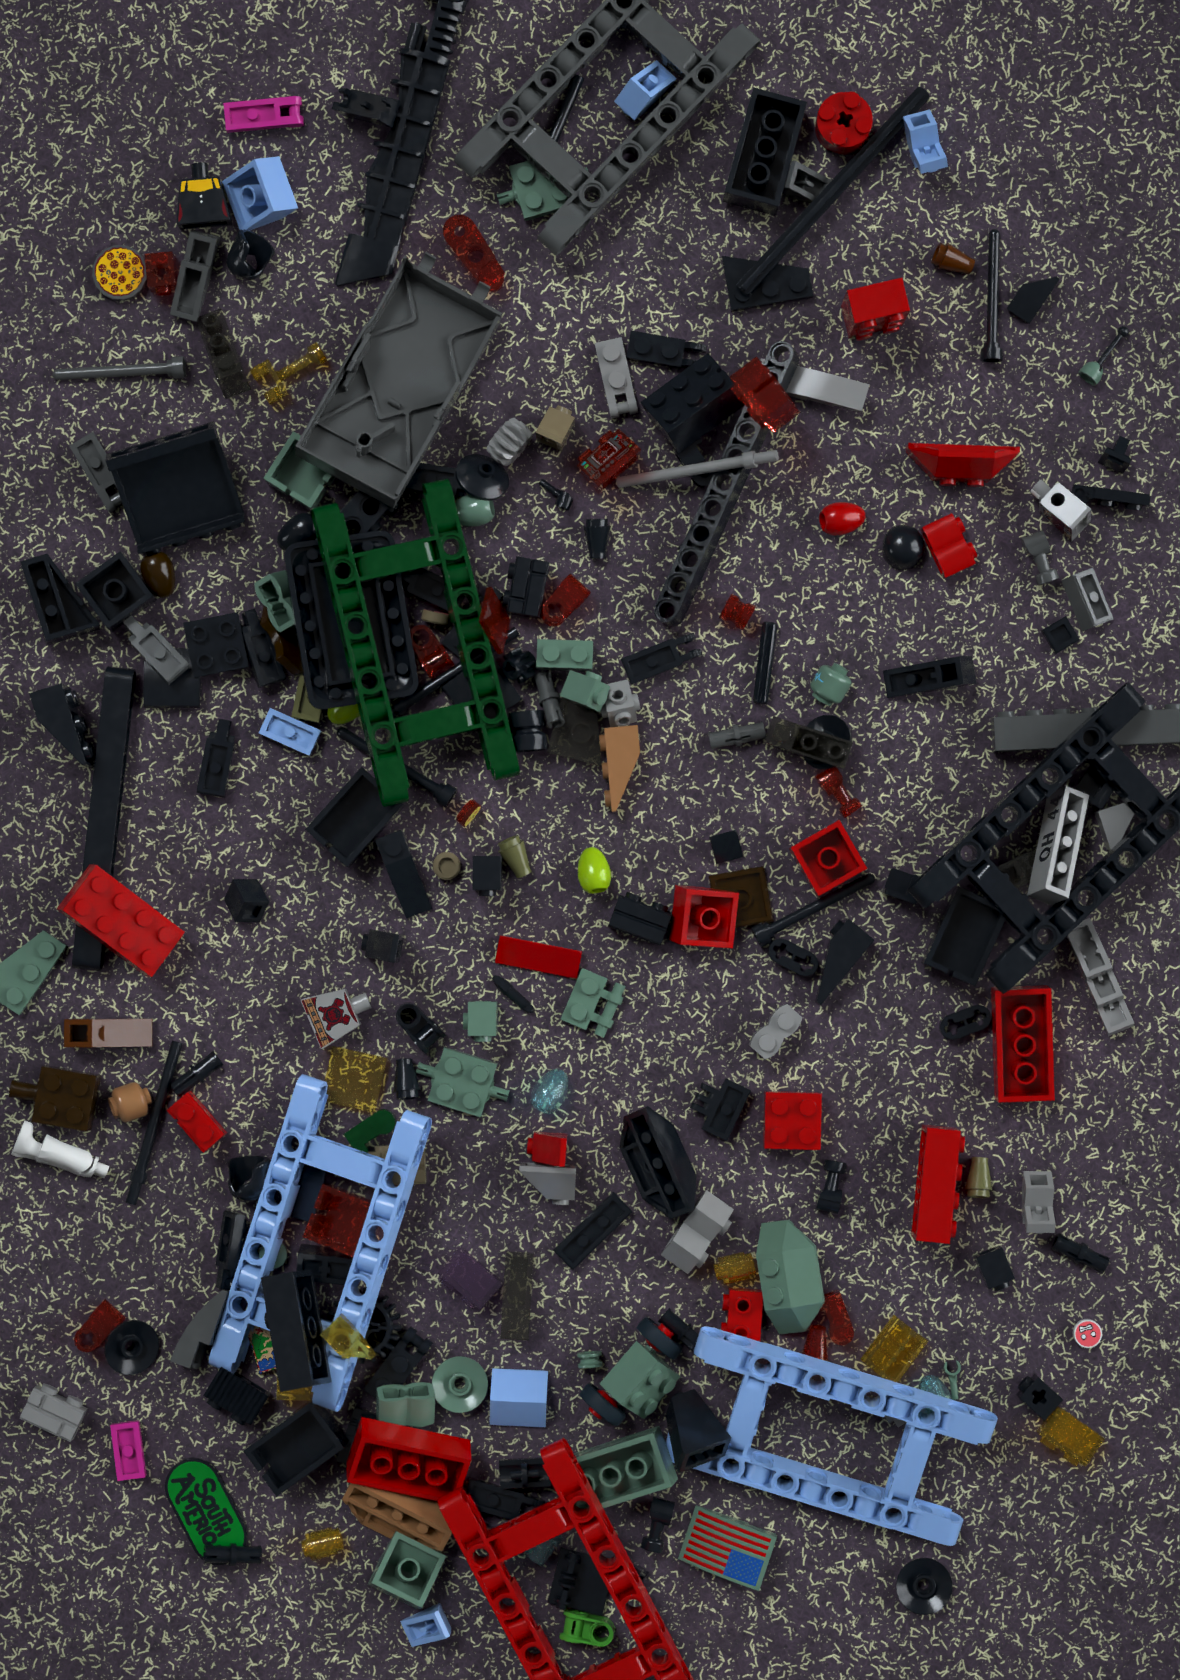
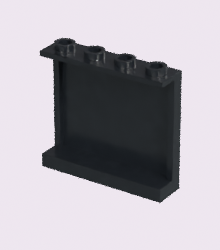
M214 421L106 454V464L108 470L112 472L137 543L138 554L146 553V555H152L161 551V547L171 544L173 547L186 544L188 539L197 536L200 539L214 535V531L223 528L227 531L239 528L241 523L245 522V513Z

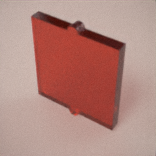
M492 587L486 588L484 600L481 602L482 609L479 623L497 654H503L505 641L508 639L507 632L510 618Z

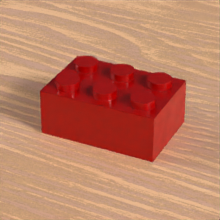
M903 278L847 290L841 305L848 338L856 337L857 341L871 338L872 333L883 330V334L899 331V326H903L910 312Z

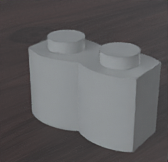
M788 1004L779 1006L770 1015L767 1025L760 1027L753 1034L749 1046L764 1059L772 1057L782 1046L784 1038L792 1035L798 1029L802 1016Z

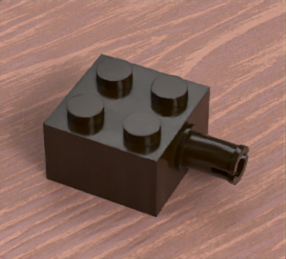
M45 1065L41 1066L39 1082L37 1084L12 1080L9 1097L33 1101L35 1105L31 1122L90 1131L92 1130L101 1075Z

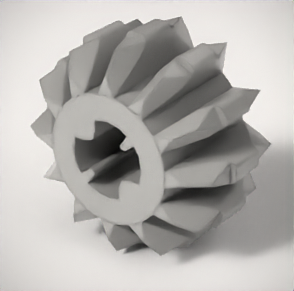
M511 418L499 428L489 441L487 452L496 462L501 463L503 466H508L525 450L532 439L533 433L522 421Z

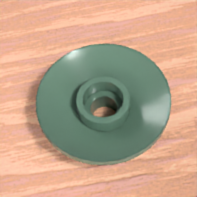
M464 1356L451 1357L442 1362L437 1367L432 1378L436 1401L446 1410L455 1413L468 1412L478 1407L484 1400L488 1389L487 1375L482 1366L475 1360ZM456 1379H464L465 1386L457 1388L454 1384Z

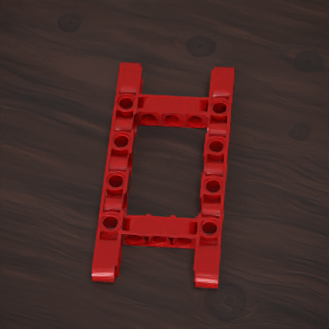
M561 1438L540 1449L544 1462L542 1466L559 1497L491 1530L488 1529L470 1493L467 1494L462 1487L437 1498L439 1509L530 1680H644L653 1675L656 1680H694L565 1438ZM577 1501H585L589 1507L580 1509L575 1503ZM575 1528L638 1646L622 1654L618 1652L614 1655V1658L597 1666L592 1664L588 1670L570 1677V1675L567 1676V1674H563L549 1640L541 1625L537 1626L529 1611L530 1605L515 1577H511L504 1561ZM484 1549L489 1555L485 1557L479 1556L475 1550ZM610 1550L615 1556L606 1558L601 1552ZM510 1598L515 1604L506 1605L502 1602V1599ZM635 1599L638 1600L641 1603V1605L638 1607H632L631 1605H629L628 1601ZM536 1647L541 1652L533 1654L529 1652L528 1648ZM660 1648L665 1650L667 1654L660 1656L655 1654L654 1650Z

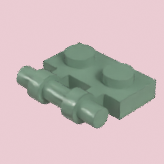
M582 968L561 1020L584 1030L587 1029L590 1020L598 1023L594 1034L604 1038L608 1028H612L614 1023L612 1018L617 1006L623 1002L624 997H622L626 986L615 982L612 992L604 989L607 978ZM600 997L608 1000L602 1015L594 1012Z

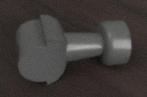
M1043 530L1035 532L1030 536L1022 537L1021 543L1025 553L1033 558L1040 572L1036 575L1038 586L1059 579L1057 570L1050 569L1046 554H1049L1051 550Z

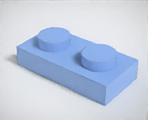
M270 708L259 734L311 756L322 731Z

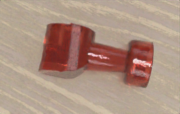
M836 767L822 771L815 776L816 781L827 796L833 795L842 805L839 808V812L844 818L863 806L857 798H850L842 784L843 777Z

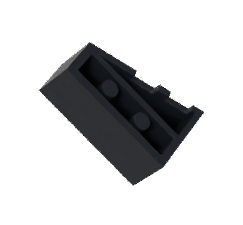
M48 554L20 561L21 570L46 646L100 630L99 622L93 617L82 599L76 594Z

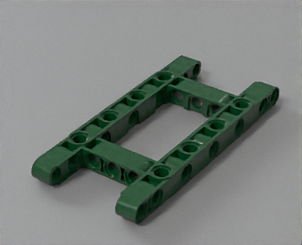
M449 479L424 483L422 485L424 498L421 499L430 537L355 554L352 551L344 514L340 513L338 504L333 503L311 508L313 525L383 807L409 801L407 788H410L400 749V747L478 730L487 770H490L493 780L497 781L520 774L499 679ZM444 542H452L455 545L456 553L454 555H449L444 551ZM435 565V567L442 571L446 588L444 595L451 624L454 623L459 641L457 649L464 678H468L472 699L468 702L393 719L361 582L379 577L384 579L390 575L405 571L411 573L417 569ZM336 566H344L347 569L348 577L346 579H340L335 575L334 569ZM458 596H464L468 599V609H461L457 605ZM351 620L358 621L361 625V633H351L348 629V622ZM472 650L481 653L483 659L481 664H475L471 661L470 653ZM363 675H369L374 679L375 685L373 689H366L362 685L361 678ZM487 704L495 708L496 715L493 719L487 718L483 713V708ZM376 730H384L387 733L388 740L386 744H380L375 740Z

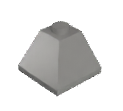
M520 1163L519 1172L546 1199H552V1204L569 1205V1200H575L576 1165L565 1164V1167H558L543 1163Z

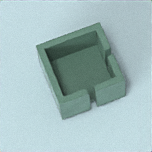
M293 431L263 479L272 487L287 496L290 495L293 500L311 510V508L318 506L327 492L324 485L330 486L336 477L295 456V446L301 436Z

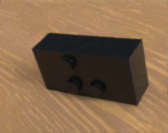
M753 87L725 188L723 202L773 216L777 215L805 113L806 101Z
M312 1270L292 1271L262 1277L261 1283L266 1306L264 1320L266 1327L270 1329L280 1392L332 1382Z

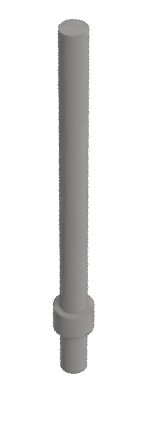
M777 450L760 453L749 451L737 457L617 477L616 483L618 488L740 467L751 469L758 467V464L778 461L779 456Z

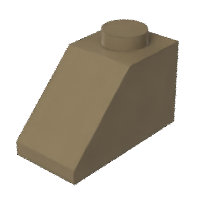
M557 405L556 409L549 406L537 428L536 440L562 452L575 423V417L571 416L572 411Z

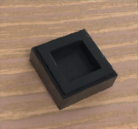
M1066 616L1041 630L1054 654L1080 640Z

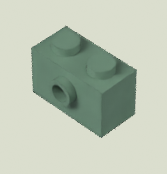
M498 1001L468 1002V1013H463V1030H468V1036H474V1041L490 1042L492 1036L498 1035Z

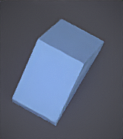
M440 1603L400 1621L411 1647L446 1639L450 1636L452 1629Z

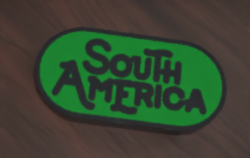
M194 1457L183 1459L175 1464L167 1475L165 1492L195 1553L203 1560L204 1545L229 1546L230 1543H236L237 1546H246L247 1526L217 1468L208 1461ZM210 1563V1564H213V1565H224V1564H228V1563Z

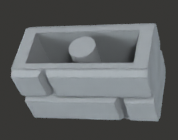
M43 1383L42 1387L39 1385L35 1386L19 1419L71 1442L75 1438L88 1408L82 1406L84 1402L77 1397L68 1395L65 1398L58 1395V1389L51 1385Z

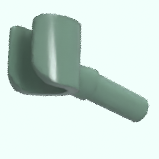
M957 1360V1370L954 1373H950L947 1370V1361L943 1365L944 1373L949 1377L952 1400L959 1399L957 1374L961 1370V1365Z

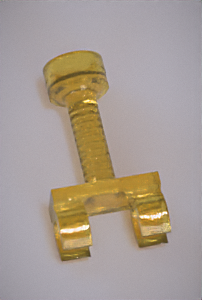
M317 342L307 347L308 352L306 356L304 355L299 360L297 359L294 363L292 362L287 367L282 368V370L275 371L269 359L250 370L256 381L267 376L269 373L272 375L277 387L264 393L270 405L289 395L282 383L286 377L288 378L293 373L295 374L298 370L300 371L305 366L310 365V363L320 366L328 361Z

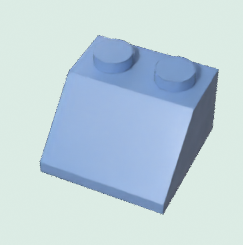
M279 156L254 159L222 181L239 230H253L283 219L298 209Z

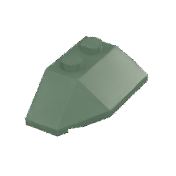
M789 1219L761 1223L756 1259L765 1312L779 1334L805 1332L825 1302L816 1245L796 1228Z

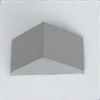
M1125 803L1094 812L1106 850L1108 851L1122 840L1134 816L1133 811Z

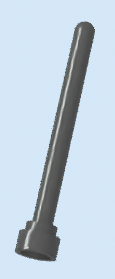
M184 356L172 357V360H167V363L56 369L53 371L52 376L55 380L168 374V377L173 376L174 379L186 378V361Z

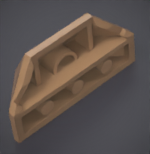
M350 1483L342 1498L343 1502L349 1506L351 1512L362 1525L390 1539L395 1531L431 1549L443 1551L452 1534L439 1509L438 1502L434 1500Z

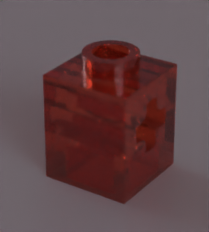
M169 251L145 254L147 287L149 290L155 292V295L158 296L172 294V290L176 289L178 279L176 256L174 253ZM161 269H164L167 273L164 275L163 280L156 276L160 274Z

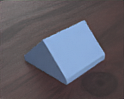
M492 1368L490 1425L546 1427L548 1371Z

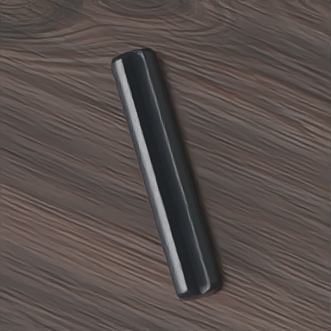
M763 622L761 628L753 702L758 704H767L769 698L777 624L774 622Z

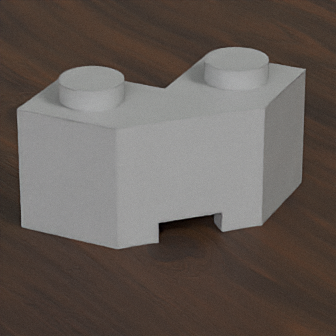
M706 1190L695 1203V1209L688 1213L689 1215L680 1228L675 1231L661 1255L687 1274L695 1266L700 1268L709 1256L705 1251L718 1233L723 1236L732 1222L728 1219L734 1209Z

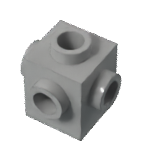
M628 679L607 684L610 686L607 700L601 709L602 718L608 717L610 727L627 726L630 723L638 722L636 711L641 710L637 693H631Z

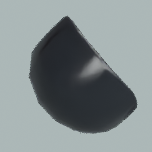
M905 524L892 527L883 539L884 560L894 569L904 571L914 568L923 557L925 547L923 536L916 528Z

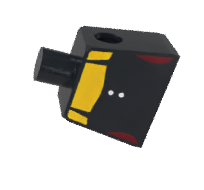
M199 162L191 164L192 179H182L179 184L177 225L179 229L186 230L232 225L229 207L220 178L218 176L209 177L208 163Z

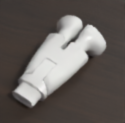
M25 1120L11 1153L13 1156L33 1159L38 1163L48 1164L83 1177H92L94 1174L105 1178L109 1169L108 1165L98 1162L99 1157L95 1156V1158H92L88 1151L61 1142L49 1135H46L42 1143L36 1141L33 1138V1124Z

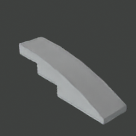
M760 359L754 383L758 377V374L763 366L765 359ZM797 366L785 395L805 401L811 400L832 407L835 405L861 413L870 384ZM778 377L769 379L767 388L776 386Z
M1090 918L1085 919L1067 935V939L1107 1035L1111 1036L1133 1027L1135 1023L1123 999L1124 995L1112 971L1113 967Z

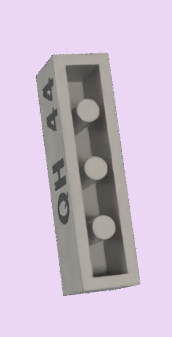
M1063 786L1047 798L1027 896L1049 905L1069 898L1089 799L1088 794L1069 786Z

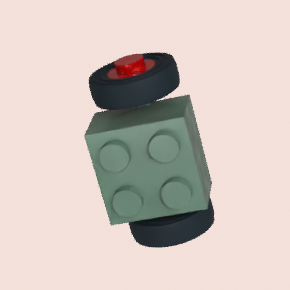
M648 1317L643 1318L636 1327L645 1337L648 1344L644 1346L636 1341L600 1382V1385L606 1391L600 1390L593 1384L588 1383L580 1392V1396L590 1406L588 1410L600 1420L604 1418L616 1427L626 1417V1414L617 1405V1402L645 1419L647 1415L652 1414L656 1410L659 1401L665 1394L674 1389L677 1380L681 1377L655 1352L663 1353L674 1360L679 1356L683 1348L672 1337L674 1333L663 1323L658 1325Z

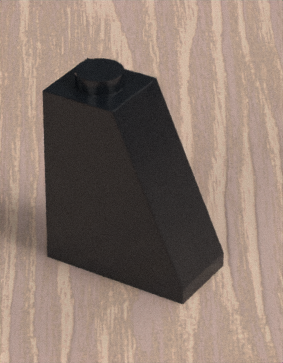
M692 1389L684 1393L679 1392L671 1397L665 1416L676 1470L681 1473L725 1456L731 1436L697 1391Z

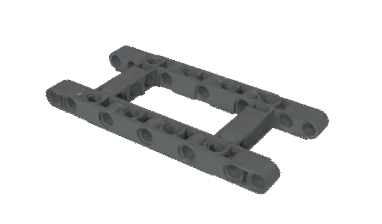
M605 0L459 151L454 158V162L473 179L479 173L483 174L510 145L568 198L544 224L546 227L537 238L557 256L758 47L761 40L743 23L736 29L733 27L704 56L648 4L650 0H624L631 5L626 9L620 8L617 5V2L622 0ZM619 28L621 30L629 28L643 41L642 45L645 48L649 47L663 60L662 64L666 67L669 65L683 80L591 175L532 119L544 106L547 108L569 85L570 79L581 68L585 69L607 46V41ZM587 39L592 42L593 46L584 48L579 42ZM706 75L711 78L712 82L703 84L699 81L698 77ZM547 78L552 79L555 85L545 87L541 81ZM665 114L671 115L674 118V122L665 123L660 117ZM513 118L517 121V124L509 127L503 123V120ZM628 153L633 154L637 160L633 163H628L622 156ZM588 193H595L599 200L592 203L587 201L584 196Z

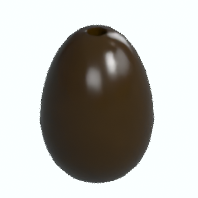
M157 552L143 557L140 570L147 587L160 598L172 595L175 589L176 576L174 565L168 555L164 552Z

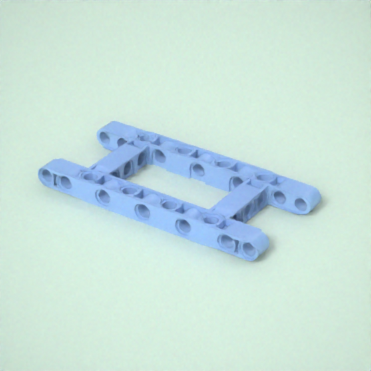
M302 1074L296 1082L274 1149L263 1190L254 1212L210 1352L209 1365L219 1369L223 1367L231 1373H235L241 1361L244 1362L250 1344L248 1338L250 1330L253 1332L254 1326L270 1331L266 1327L264 1320L266 1306L261 1278L269 1276L270 1271L274 1270L280 1246L283 1242L281 1236L287 1218L291 1217L300 1188L298 1183L304 1164L375 1188L334 1320L330 1322L321 1319L332 1382L315 1385L311 1392H314L312 1397L313 1404L338 1412L344 1403L429 1136L432 1119L406 1110L400 1122L397 1121L385 1159L316 1135L328 1099V1094H326L328 1085L325 1081ZM294 1137L299 1141V1147L296 1151L291 1146V1141ZM396 1172L401 1177V1183L397 1187L392 1181V1177ZM277 1190L282 1195L280 1204H277L274 1199V1194ZM378 1226H380L384 1232V1236L381 1241L378 1240L375 1235V1230ZM260 1244L265 1249V1254L262 1258L259 1257L257 1252ZM361 1280L365 1282L367 1287L364 1295L358 1289V1284ZM242 1298H245L248 1303L246 1311L242 1310L240 1305ZM344 1334L349 1338L347 1349L341 1343V1338Z
M709 1326L701 1327L694 1348V1354L705 1360L704 1363L743 1374V1378L726 1431L731 1436V1440L725 1456L693 1469L947 1546L956 1544L963 1524V1518L952 1512L950 1508L917 1499L915 1495L936 1433L978 1445V1443L988 1444L991 1441L998 1420L994 1413L772 1344L763 1343ZM764 1358L770 1363L763 1365L758 1363L757 1360ZM813 1375H820L824 1379L815 1381L811 1377ZM777 1382L797 1388L798 1392L827 1401H830V1399L850 1404L851 1408L880 1417H885L886 1415L906 1421L885 1488L751 1448L753 1437L757 1433L761 1411L765 1407L769 1386ZM873 1391L878 1393V1396L869 1397L866 1393ZM930 1408L933 1412L924 1414L920 1410ZM668 1432L665 1443L668 1448L671 1460L673 1463H675L670 1436ZM731 1458L735 1459L738 1463L730 1464L726 1460ZM788 1475L792 1479L783 1480L780 1478V1476ZM840 1491L845 1493L846 1495L839 1497L836 1496L834 1493ZM897 1508L900 1511L897 1513H891L888 1511V1509Z

